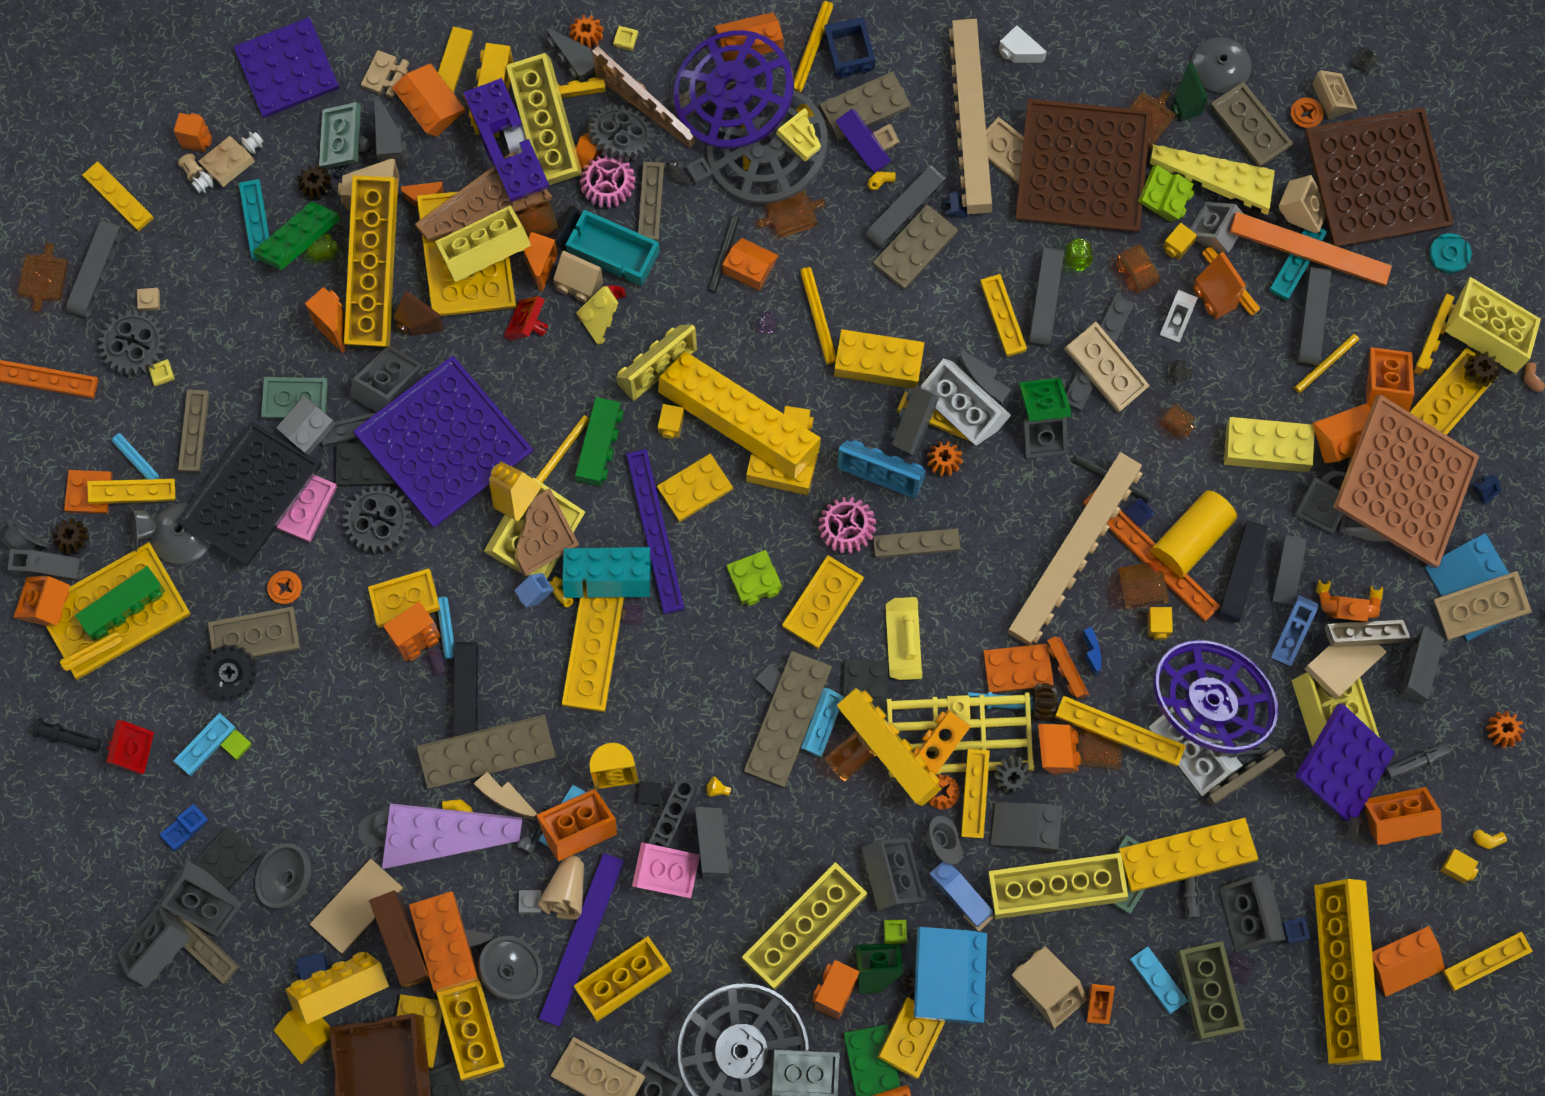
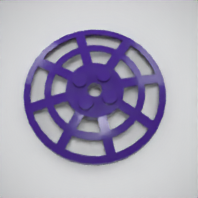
M745 30L719 33L700 43L683 61L674 83L673 96L677 115L680 121L690 130V133L702 143L723 149L748 146L769 135L785 117L793 97V72L783 51L766 36ZM748 36L743 46L729 45L718 48L716 41L722 38ZM759 39L769 45L779 58L767 62L759 52L751 48L754 41ZM709 46L711 53L700 61L695 70H685L693 57L704 47ZM739 51L735 61L724 62L721 56L724 52ZM747 54H750L761 65L749 69L743 63ZM714 58L717 67L710 74L701 73L700 71L705 64ZM781 66L784 67L786 78L784 97L772 93L773 74L771 70ZM765 72L766 89L756 88L755 76ZM681 78L691 79L689 88L691 103L681 109L679 85ZM696 81L707 82V92L696 98ZM729 82H736V86L732 90L726 89ZM753 96L761 98L759 104L748 113L745 105L749 103ZM711 100L717 106L714 117L705 113L700 106ZM768 101L780 105L772 119L761 129L756 130L752 119L762 112ZM695 110L702 119L712 124L709 136L696 130L687 121L686 116ZM725 110H738L740 114L738 119L722 120ZM744 124L749 133L748 136L737 139H717L720 127H735Z
M1188 641L1170 649L1156 667L1153 685L1156 701L1161 712L1179 733L1195 744L1217 752L1240 753L1258 747L1272 733L1278 717V702L1274 689L1263 671L1237 650L1212 641ZM1193 651L1194 663L1184 666L1177 672L1168 663L1179 654ZM1201 651L1219 654L1229 658L1234 663L1229 670L1217 665L1203 663ZM1241 666L1256 680L1263 691L1262 694L1251 696L1244 683L1235 676ZM1163 669L1172 678L1169 687L1170 698L1162 697L1159 688V678ZM1196 671L1198 679L1192 685L1182 678L1185 674ZM1205 671L1222 675L1223 679L1220 681L1215 678L1206 677ZM1230 682L1240 690L1244 697H1236L1233 690L1228 686ZM1177 684L1187 691L1186 700L1176 699L1175 690ZM1208 698L1216 702V705L1210 703ZM1267 702L1268 721L1265 729L1253 724L1256 703ZM1247 705V720L1235 715L1238 706ZM1166 706L1173 707L1178 717L1189 727L1188 730L1180 725ZM1180 708H1189L1196 717L1192 723L1184 716ZM1231 721L1242 728L1234 733L1227 734L1223 725ZM1203 722L1213 725L1218 734L1200 729V726ZM1247 731L1261 735L1252 744L1235 747L1231 741L1241 737ZM1197 732L1207 738L1222 740L1225 746L1212 744L1200 739L1195 734Z

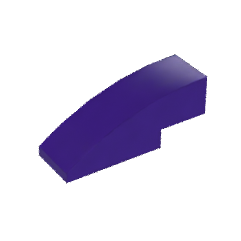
M850 109L836 120V123L874 173L892 162L871 129L866 126L856 110Z

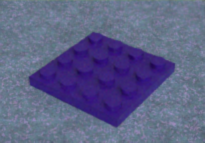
M310 17L234 46L263 118L340 89Z
M1338 703L1295 777L1344 822L1353 825L1395 752L1344 704Z

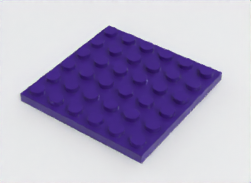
M451 356L353 431V434L433 529L490 486L489 478L491 471L500 461L515 467L533 453L531 446L454 356Z

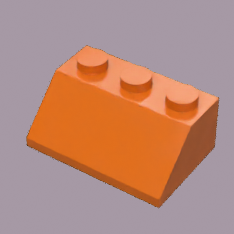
M774 12L715 26L716 34L733 30L756 32L766 36L783 50L784 39L779 21ZM730 36L719 39L718 42L720 48L729 45L743 46L748 36ZM756 39L751 47L761 55L774 52L769 45L759 39ZM739 51L722 53L724 62L736 60ZM747 54L746 58L753 57V56L750 55V54Z
M427 64L405 74L392 87L427 134L436 137L466 110L432 64Z
M323 287L305 305L314 326L343 353L346 349V344H344V315L346 313L343 311V306L339 302L340 299L332 290L328 292Z
M1362 404L1312 423L1324 463L1338 462L1353 456L1371 410L1367 404Z
M1426 787L1368 798L1364 805L1370 832L1377 845L1442 833L1441 810Z
M596 789L537 815V820L547 845L558 862L617 835L616 818Z
M1430 926L1372 952L1374 976L1385 997L1445 970L1440 946Z

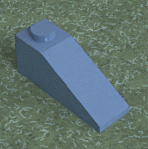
M1298 595L1271 658L1292 666L1317 612L1318 603Z
M942 862L929 873L933 884L977 927L994 913L952 865Z

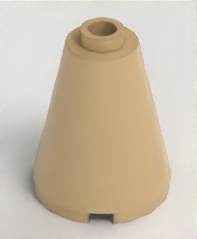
M572 855L561 861L539 899L538 906L545 913L550 915V911L557 913V918L576 920L581 916L584 863L579 857Z

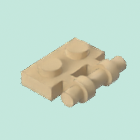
M377 50L361 83V87L377 94H381L383 88L388 89L385 95L393 98L395 91L392 87L407 74L409 62L402 59L400 65H395L397 62L395 56ZM391 72L394 73L392 81H388Z

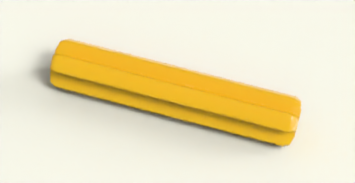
M114 631L61 659L60 664L65 671H68L117 645L122 639L119 633Z

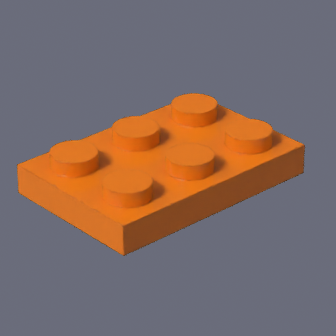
M1048 644L983 651L988 692H992V694L1031 690L1037 684L1042 683L1054 685Z

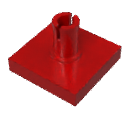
M539 296L519 300L503 337L508 340L529 337L531 331L543 336L547 331L544 328L548 329V324L538 320L537 317L545 300Z
M117 720L112 740L108 742L111 745L107 746L109 753L106 762L137 774H144L154 732L124 720Z

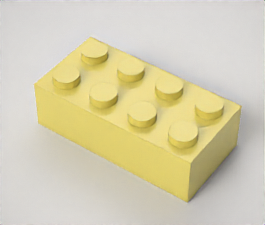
M511 205L435 241L455 282L465 279L469 275L479 270H484L488 266L531 246L525 230Z
M1230 417L1226 424L1224 465L1308 473L1313 466L1315 432L1313 425Z

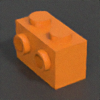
M179 113L173 132L181 148L205 153L207 146L210 147L212 135L204 119L194 113L190 115Z

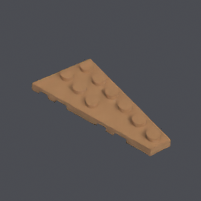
M596 46L592 51L595 77L600 78V80L604 79L607 87L687 147L691 148L695 143V137L690 133V130L656 100L642 83L633 79L600 47Z
M512 152V153L509 154L507 157H510V156H512V155H515V153ZM493 166L418 221L415 226L425 239L431 242L454 233L510 205L514 212H518L553 200V197L545 189L510 202L500 177Z

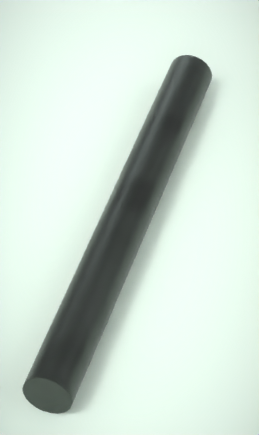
M736 215L731 217L708 289L712 293L717 291L723 273L722 264L729 254L740 219Z
M1078 454L1073 461L1102 478L1108 472ZM1131 485L1129 488L1132 491L1131 494L1147 503L1149 502L1152 495L1134 485Z

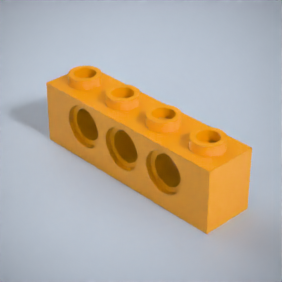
M949 709L946 712L942 711L935 720L937 723L933 730L929 729L922 738L924 740L920 748L916 747L912 752L915 757L919 755L926 763L925 769L928 773L932 771L935 775L971 727ZM945 728L949 729L951 732L950 737L946 740L940 739L939 732ZM931 746L938 749L935 757H928L926 755V750Z

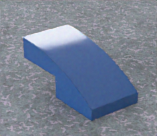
M1089 627L1082 633V637L1090 649L1085 655V660L1094 676H1097L1101 671V653L1096 635L1092 627Z
M194 804L176 817L177 821L159 834L160 838L173 852L184 845L208 821Z

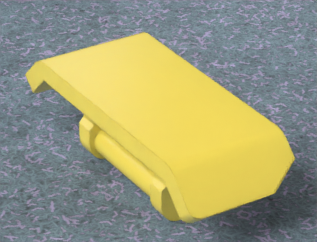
M916 597L894 598L886 603L889 675L898 680L921 679L918 599Z

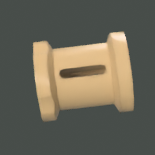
M187 154L178 161V165L187 173L189 181H193L192 177L199 178V171L204 172L203 168L199 167L193 154Z

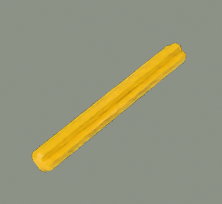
M824 1L822 3L794 78V91L802 92L824 34V25H827L833 9V3Z
M806 267L801 269V277L826 364H834L837 357L812 269Z

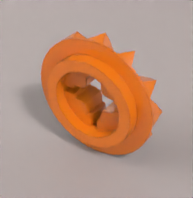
M1301 98L1292 105L1290 115L1292 116L1293 123L1298 124L1299 128L1316 127L1322 121L1324 112L1321 104L1315 99ZM1303 110H1305V112L1312 111V113L1310 114V118H1308V116L1301 117L1304 112Z
M280 571L270 578L267 590L275 603L285 605L293 603L294 600L300 597L302 584L295 573ZM289 583L288 587L292 592L284 591L281 594L282 589L278 584L285 586Z
M938 774L937 778L940 782L937 784L941 788L949 786L946 791L948 798L944 795L936 798V794L928 803L937 809H948L958 801L960 788L955 779L948 775Z

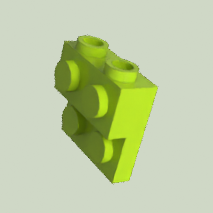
M1155 165L1151 169L1138 202L1169 222L1179 220L1186 213V208H1184L1186 201H1189L1194 194V191L1191 190L1193 183L1179 174L1172 175L1160 166Z
M766 550L726 565L742 605H754L760 601V598L765 596L767 598L775 597L782 590L781 582Z

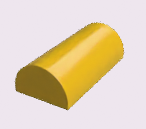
M1207 490L1151 548L1150 552L1183 579L1237 520L1236 511L1220 494Z
M607 743L597 748L592 754L590 773L595 789L639 783L633 755L625 746L618 743Z
M647 936L575 984L574 987L598 1022L671 973L672 970Z
M480 980L437 992L436 995L460 1080L466 1081L479 1078L503 1069L505 1066Z

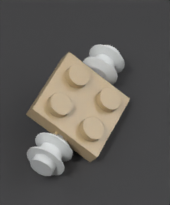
M249 131V138H241V146L231 136L226 138L198 161L207 173L199 171V178L192 177L194 181L191 183L198 193L202 191L206 194L205 188L208 186L213 188L212 180L215 179L224 187L255 162L249 153L255 154L256 147L263 148L261 137L256 132L252 134Z

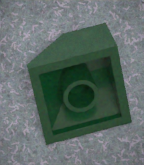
M1193 62L1188 64L1171 105L1173 115L1177 116L1180 122L1202 115L1208 100L1207 93Z
M900 943L855 945L857 971H859V994L882 992L903 974Z

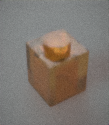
M1175 403L1163 417L1160 425L1181 440L1184 435L1188 437L1194 430L1195 426L1193 423L1196 418Z

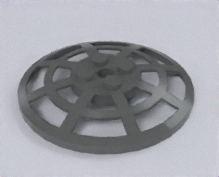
M773 87L772 92H783L781 97H784L785 88ZM793 91V96L806 103L813 111L815 116L808 118L810 124L818 123L820 127L821 147L818 155L814 154L808 159L814 162L805 177L790 187L786 175L799 165L802 158L776 134L777 130L784 125L780 122L766 136L771 138L768 145H761V140L748 146L740 147L733 152H730V148L724 149L725 156L717 162L713 158L712 146L707 145L710 168L716 180L727 192L743 201L769 204L791 198L812 183L824 165L828 153L829 139L824 118L810 99L797 91ZM751 99L745 105L747 112L750 113L759 102L753 104ZM768 101L765 107L775 108L770 117L759 118V115L752 119L756 130L761 129L772 119L780 105ZM789 107L787 112L793 117L798 114L795 109ZM738 113L733 119L740 118V114ZM720 127L718 131L725 133L724 140H730L731 135L741 138L749 135L746 127L745 129ZM787 152L795 154L796 157L793 161L782 169L779 161L785 157ZM745 154L747 159L751 161L748 172L741 169L734 160ZM729 164L735 173L745 178L742 191L729 184L718 170ZM772 165L775 172L769 175H755L758 166ZM778 180L783 190L767 195L750 193L753 181L770 182Z
M739 983L719 987L709 992L697 1001L688 1012L677 1037V1067L685 1088L691 1096H700L690 1084L684 1069L685 1066L696 1064L702 1079L710 1087L705 1096H716L717 1093L723 1096H757L770 1088L771 1067L765 1064L768 1050L778 1048L779 1050H786V1047L800 1045V1051H809L805 1026L794 1007L783 996L769 988L755 984ZM736 990L755 991L770 997L771 1000L764 1009L751 1004H738ZM727 992V1006L716 1010L706 1020L696 1013L707 1001ZM779 1004L791 1017L798 1036L785 1038L780 1025L771 1016ZM738 1010L750 1011L759 1016L752 1025L740 1024ZM729 1012L730 1026L720 1031L712 1025L713 1021ZM693 1021L700 1027L695 1040V1055L682 1058L683 1038L689 1022ZM766 1021L773 1028L777 1036L776 1040L766 1041L759 1031ZM707 1032L716 1039L713 1051L701 1053L703 1037ZM742 1044L746 1048V1053L743 1057L739 1058L735 1054V1048ZM715 1060L721 1070L714 1081L707 1074L703 1062ZM759 1071L769 1077L762 1085L751 1090L749 1077ZM728 1076L740 1079L742 1092L722 1088Z

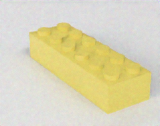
M546 53L506 65L526 139L530 140L549 185L580 176L582 170L551 58Z
M1121 853L989 871L995 919L1125 902L1128 899Z
M835 862L742 956V961L771 990L775 991L867 897V892Z

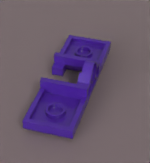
M500 78L463 92L478 127L486 154L497 171L510 202L549 188V183L529 139L519 142L522 152L503 158L493 134L510 127L512 130L522 127V122L503 79Z

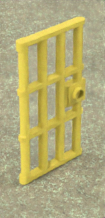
M1025 693V695L984 697V695H979V697L962 695L947 696L946 699L932 697V699L902 701L887 699L888 724L892 722V710L933 708V721L893 723L899 731L933 730L937 725L935 720L938 717V708L947 707V709L971 726L970 728L981 729V741H961L954 751L1027 747L1028 760H1024L1022 763L1027 762L1029 764L1028 770L1034 771L1029 693ZM1025 704L1026 717L985 719V705ZM970 706H979L980 719H970ZM1026 725L1027 739L986 740L985 727ZM923 743L910 744L913 747L911 752L916 747L920 748ZM934 746L926 750V752L935 751V756L938 753V749ZM989 762L988 771H996V765H1002V762ZM966 763L943 764L936 775L965 772ZM889 771V776L894 777L893 774Z

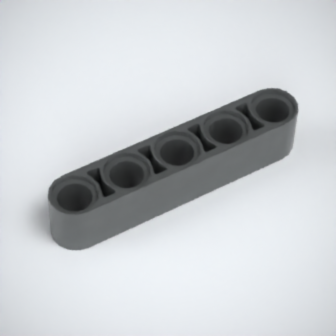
M933 165L929 166L868 229L865 236L880 249H883L946 184L948 178Z
M105 220L99 223L66 306L67 312L86 318L91 315L122 239L123 226Z
M1043 247L1029 343L1050 346L1064 250Z
M1309 267L1297 363L1316 366L1320 363L1331 270Z
M680 779L675 784L648 844L671 848L694 797V785L690 780ZM682 786H688L691 789L687 795H681L678 791ZM679 806L682 810L680 814L672 815L669 812L670 808ZM663 826H671L672 832L669 835H663L660 832Z

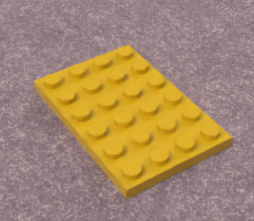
M458 192L417 196L420 220ZM422 235L431 308L438 312L440 316L516 308L509 257L455 282L435 243L437 240L428 242Z
M150 542L139 547L137 552L135 550L69 587V596L64 603L61 620L57 626H46L62 656L65 658L99 640L93 641L75 617L77 613L146 566L151 569L166 592L163 593L159 600L151 601L144 606L145 608L140 613L132 614L126 618L127 620L119 627H113L108 631V634L117 631L122 639L120 643L70 669L77 680L191 615Z

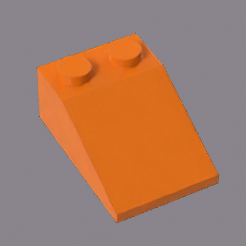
M1221 252L1196 278L1193 291L1205 303L1206 312L1209 315H1213L1216 320L1237 308L1246 285L1225 253Z
M1370 347L1366 388V404L1370 408L1375 396L1381 394L1409 412L1414 397L1413 358L1411 352Z

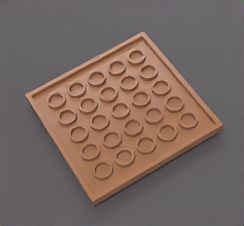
M1381 394L1375 396L1333 508L1433 568L1439 567L1479 455Z

